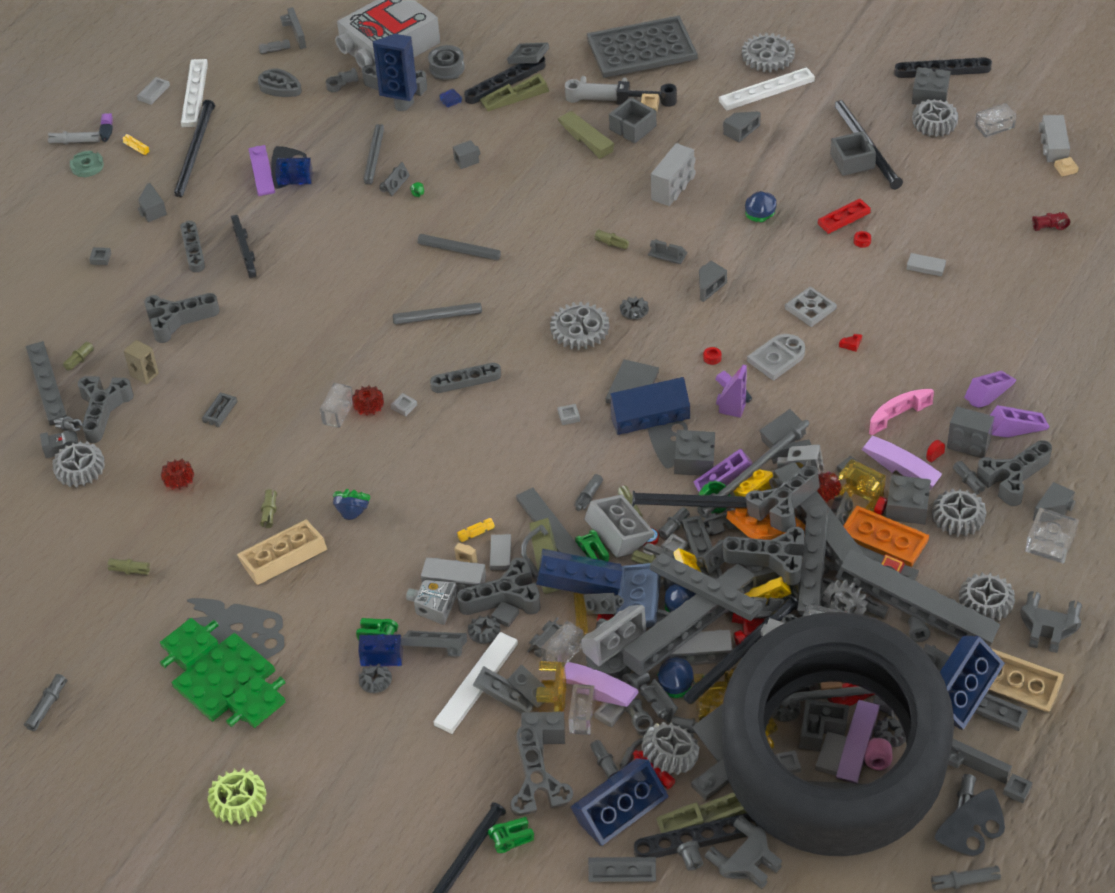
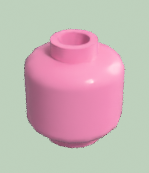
M882 738L869 740L864 756L866 765L875 770L888 768L892 762L891 744Z

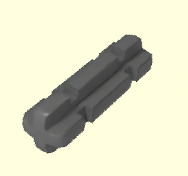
M289 39L282 40V42L267 43L268 45H259L261 54L267 53V51H279L282 48L284 50L290 49Z

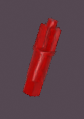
M635 750L633 752L634 760L636 758L647 760V758L643 757V751ZM653 768L665 788L670 789L675 784V779L667 771L661 772L660 768Z

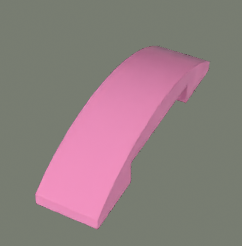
M932 389L915 390L889 400L872 416L869 434L872 436L887 428L889 419L912 407L918 412L932 405L934 391Z

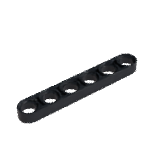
M543 56L539 60L542 63L517 64L467 89L464 92L466 103H478L481 98L508 84L511 86L543 70L546 67L545 57Z
M981 57L900 62L895 65L894 74L898 78L916 77L917 67L928 69L936 67L939 68L937 70L951 71V75L981 74L991 71L992 61L989 58Z
M748 813L741 814L747 820L754 821ZM737 815L637 839L634 843L635 857L659 858L678 853L677 848L684 844L680 840L684 835L692 837V841H697L699 848L747 836L737 828L732 833H726L723 830L727 825H734L735 821L741 816ZM709 830L714 835L711 838H705L702 836V832ZM667 840L671 843V846L662 848L659 843ZM646 845L650 850L647 853H640L638 847Z

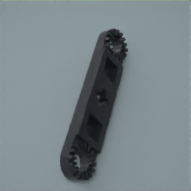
M238 214L232 215L233 229L246 270H248L249 278L257 277L253 263L255 256L253 251H249L246 241L248 238L246 228L242 229Z

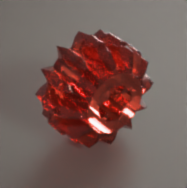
M370 385L365 388L361 386V390L355 389V394L352 395L353 408L360 415L363 413L366 416L370 413L375 415V412L381 411L382 406H384L383 393L381 390H378L377 386L372 388Z
M183 458L179 461L174 459L173 462L167 461V465L162 466L161 479L166 487H170L172 490L175 488L181 490V487L188 488V483H193L194 470L189 461L185 462Z
M830 471L826 473L821 472L818 475L820 486L817 492L828 503L829 500H835V496L840 495L842 487L835 473Z

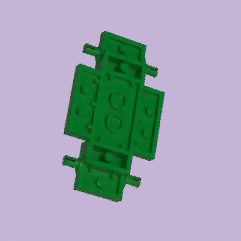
M190 618L160 641L161 647L168 652V656L160 661L161 666L166 668L174 661L185 671L171 682L172 687L212 722L229 709L234 714L226 720L230 727H233V725L241 720L255 728L286 703L285 698L277 691L286 684L285 680L279 677L272 684L265 681L266 678L275 672V667L236 633H233L218 644V640L210 634V632L219 627L214 619L208 625L202 626L193 618Z

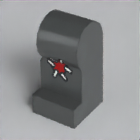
M66 430L61 434L50 436L48 432L40 434L45 458L54 457L55 454L59 453V449H65V445L71 446L72 442L78 444L77 433L73 430Z

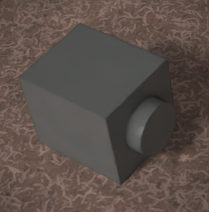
M471 140L453 146L454 160L460 169L479 163V147L475 146Z

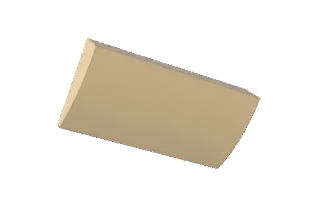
M306 519L238 553L237 556L253 581L259 585L326 551L327 547L322 535Z
M992 649L1005 664L988 691L1049 713L1063 683L1064 674Z

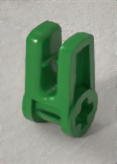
M594 529L582 537L580 535L575 537V542L588 558L598 559L595 555L596 552L599 559L609 562V553Z
M361 618V628L357 629L356 637L358 641L391 646L394 642L393 635L398 630V624L391 619Z
M527 817L496 824L488 831L489 837L495 842L494 847L498 853H505L534 840L533 830L531 828L528 829Z

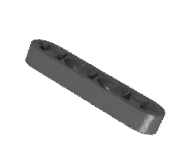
M185 221L181 224V232L189 268L192 272H201L205 268V262L195 222ZM190 239H195L193 242H187ZM191 251H198L195 254L190 253Z
M488 363L438 374L430 379L431 389L435 393H443L496 381L501 378V367L497 363ZM472 374L480 375L477 378L470 377ZM454 378L462 379L459 382L452 381Z

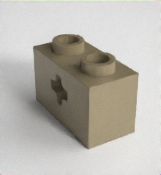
M138 340L127 346L124 350V355L130 376L147 385L159 374L153 349Z

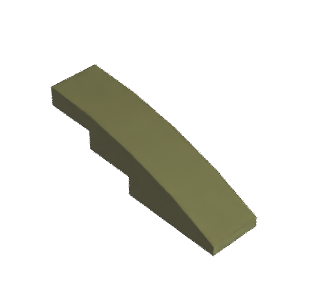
M549 518L529 523L530 531H533L539 525H543L548 532L544 536L540 531L532 537L538 571L542 548L557 551ZM542 586L545 595L560 590Z

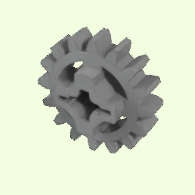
M839 579L835 583L831 582L824 591L825 596L822 598L823 601L827 602L824 608H829L832 612L863 615L867 608L865 606L868 604V601L864 600L866 594L860 593L862 588L856 589L855 583L853 582L850 585L847 579L843 583Z

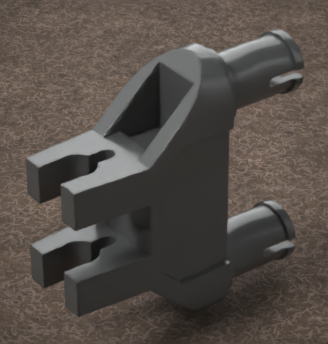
M1030 591L1027 595L1026 605L1022 606L1020 611L1024 624L1031 632L1029 646L1037 648L1040 636L1051 638L1049 651L1057 653L1060 641L1071 636L1080 628L1081 619L1079 616L1082 604L1077 601L1076 608H1074L1075 601H1070L1067 614L1038 608L1041 599L1040 593L1036 592L1035 598H1033L1034 591Z
M741 815L733 826L748 837L743 845L731 858H727L712 846L710 848L711 852L708 850L705 858L719 868V872L723 877L749 879L763 889L768 883L766 880L768 876L758 867L763 863L774 873H777L782 868V865H780L782 860L768 849L765 829L761 826L756 827Z

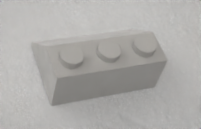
M623 495L590 502L584 519L597 532L598 536L616 558L633 554L635 550L639 549L654 536V531Z
M643 605L628 606L624 610L619 611L610 620L603 622L594 631L587 633L581 639L583 653L599 667L621 652L627 644L633 642L642 633L646 632L645 607Z

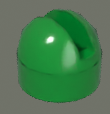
M417 182L410 186L412 195L419 198L420 195L424 194L422 183Z

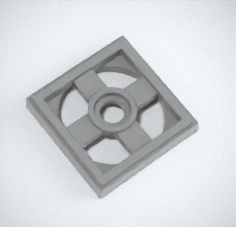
M810 286L786 303L785 309L812 327L836 310L837 304ZM798 301L804 305L800 309L795 307ZM824 302L826 308L822 309L818 304ZM813 304L814 307L810 308L807 305ZM809 311H813L817 315L813 318H810L806 315V313Z

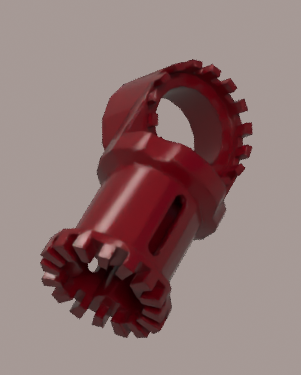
M1065 212L1047 213L1039 217L1032 216V224H1034L1033 229L1035 231L1047 227H1056L1057 230H1064L1071 223Z

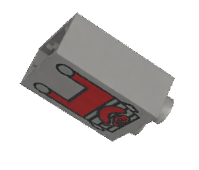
M376 0L337 21L339 35L336 36L335 40L339 50L343 54L350 53L355 57L361 68L366 65L376 66L373 41L393 34L412 37L414 57L440 43L438 17L415 0Z

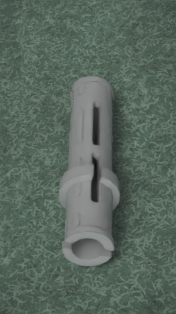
M63 131V133H48V137H50L48 138L49 144L100 142L99 132L68 133Z

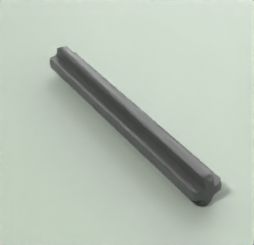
M376 124L363 178L365 184L373 183L384 133L383 124Z
M419 234L417 239L421 245L488 259L499 260L501 256V251L497 249Z
M478 302L393 314L394 324L478 314L482 313V306Z

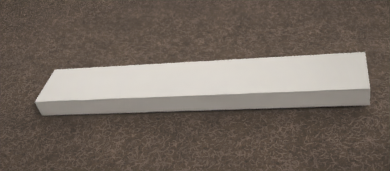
M207 59L191 60L181 119L182 127H196L198 123L208 66Z
M806 67L720 96L719 102L728 111L814 82L815 76Z
M502 632L497 635L434 720V726L453 734L483 693L482 690L473 686L483 666L497 673L518 645L517 639Z

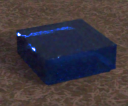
M454 89L439 94V99L448 108L462 102V97Z

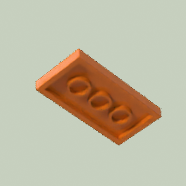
M860 506L855 507L844 524V528L857 545L883 556L885 554L892 556L910 567L914 565L929 541L928 534Z

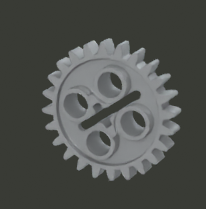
M765 33V36L759 34V37L753 36V39L748 38V42H744V46H742L743 61L746 62V65H750L751 69L756 67V71L762 69L763 72L765 70L771 72L774 69L777 72L778 68L783 70L784 66L789 67V63L793 62L795 56L794 44L790 43V40H786V37L780 38V34L774 36V33L771 36Z
M572 302L571 307L566 304V309L560 307L559 312H554L555 316L551 317V335H553L554 340L557 339L558 344L563 342V347L570 345V349H573L574 346H577V349L580 350L581 346H584L587 349V345L594 347L595 342L600 344V339L605 340V335H608L609 317H606V312H602L601 307L596 309V304L590 307L589 302L586 305H583L582 302L579 305Z

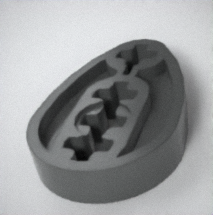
M269 69L262 72L258 77L259 88L265 94L293 97L302 93L301 84L298 79L282 69Z

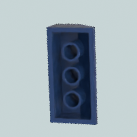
M393 34L373 41L379 96L411 101L417 91L412 37Z
M684 377L610 393L611 420L617 435L690 419V402Z
M542 548L536 585L580 594L614 593L615 596L618 595L620 590L622 566L618 563Z
M962 636L940 671L951 699L954 726L961 730L965 729L1005 664L980 636Z
M636 758L570 806L579 824L600 846H603L669 796L649 760Z

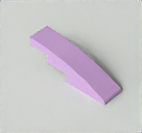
M873 435L862 448L865 453L891 473L896 470L906 477L930 479V490L942 475V473L910 452Z
M567 662L556 675L559 682L575 685L577 691L593 694L597 701L627 707L639 693L636 688L619 679L571 662Z
M858 700L836 779L858 783L862 765L865 761V752L868 742L872 737L880 705Z

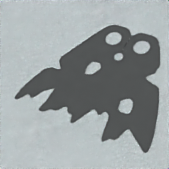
M191 598L187 600V602L195 604V610L202 611L207 615V617L193 618L198 624L206 626L213 619L218 623L219 627L210 632L218 640V644L233 633H236L265 659L272 657L284 648V636L278 633L283 628V619L278 613L241 604H233L228 609H225L224 603L220 600ZM272 618L276 621V624L272 628H265L263 626L264 620ZM243 623L244 628L241 631H235L231 629L230 625ZM253 633L259 634L257 638H252ZM267 639H276V647L272 649L266 648L264 643Z

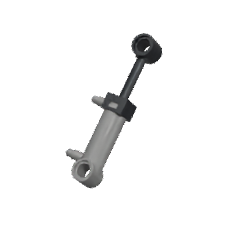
M582 76L580 81L570 79L565 82V98L568 102L572 103L580 100L617 101V105H621L630 97H642V94H659L661 104L666 107H672L677 103V87L671 83L663 84L660 91L630 90V82L627 81V78H622V81H618V84L586 83L585 76Z

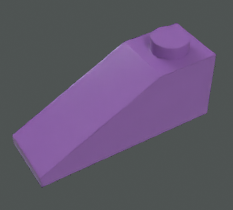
M265 145L248 148L258 196L275 193Z
M742 365L725 385L722 394H718L716 404L719 405V413L741 418L746 405L747 365Z
M1003 371L973 378L964 398L977 408L989 405L1016 382V379Z
M997 405L990 414L995 416L992 435L1012 437L1049 428L1043 414Z
M739 449L693 482L699 492L710 481H720L727 486L750 467L753 462L742 449Z

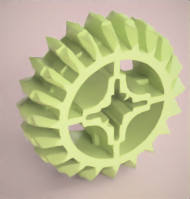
M234 768L233 773L229 774L226 771L224 777L218 775V781H212V787L209 788L207 798L210 804L209 807L214 816L220 818L223 823L228 820L231 825L234 821L241 824V821L244 819L249 822V817H256V811H262V805L266 804L265 797L267 792L264 782L260 780L258 774L254 775L251 770L247 773L244 769L237 772ZM249 789L254 791L252 796L248 795ZM223 796L226 797L225 804L221 802Z

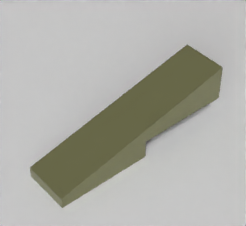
M539 73L512 88L508 84L481 98L480 101L488 112L550 91L547 83Z
M570 111L558 118L562 126L578 142L582 140L599 159L613 152L614 143L574 112Z
M733 792L700 806L697 802L656 817L661 833L746 814L747 812Z

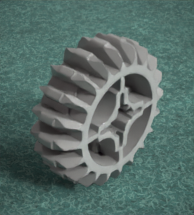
M927 99L926 102L921 101V104H917L916 108H914L912 121L914 128H917V131L922 132L923 135L928 134L929 137L931 135H935V137L940 135L943 137L944 134L949 135L956 128L958 112L953 107V104H948V101L942 102L941 99L939 101L935 99L930 101Z
M81 441L78 444L72 442L71 446L65 445V449H59V453L55 454V459L52 460V469L58 481L63 485L67 484L69 487L74 485L77 488L82 484L85 487V483L89 482L92 484L93 479L98 480V475H102V471L105 468V459L101 450L95 444L90 445L88 441L84 444Z
M952 488L950 492L944 491L943 495L939 494L932 508L933 522H936L937 528H941L942 532L948 531L949 535L954 533L957 537L960 534L966 537L968 533L974 535L975 531H979L985 523L987 513L985 503L982 502L981 497H977L976 493L970 494L969 490L964 492L961 488L958 491Z
M982 572L978 576L974 573L972 578L967 577L966 582H963L961 585L959 603L967 608H972L975 612L1000 622L1002 617L1006 618L1008 613H1011L1015 603V593L1012 590L1011 584L1007 583L1006 578L1000 579L999 574L992 576L991 572L988 575Z
M662 722L661 725L656 723L647 730L642 740L641 750L643 751V757L647 758L650 763H653V768L658 767L661 769V772L665 770L669 775L672 772L679 775L681 772L686 773L694 767L699 757L700 747L697 744L698 740L693 738L694 734L687 733V729L680 728V724L674 726L672 722L669 725Z

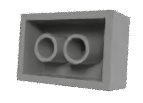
M677 143L672 147L651 173V200L670 206L673 201L677 200L681 191L685 190L689 181L695 177L694 164L696 158L694 157V149Z

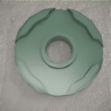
M89 150L77 153L73 156L74 159L70 160V169L78 177H90L98 174L104 166L103 157L100 153L97 152L96 154Z

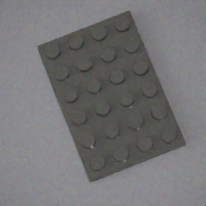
M680 15L587 33L588 43L603 78L698 59L696 49Z

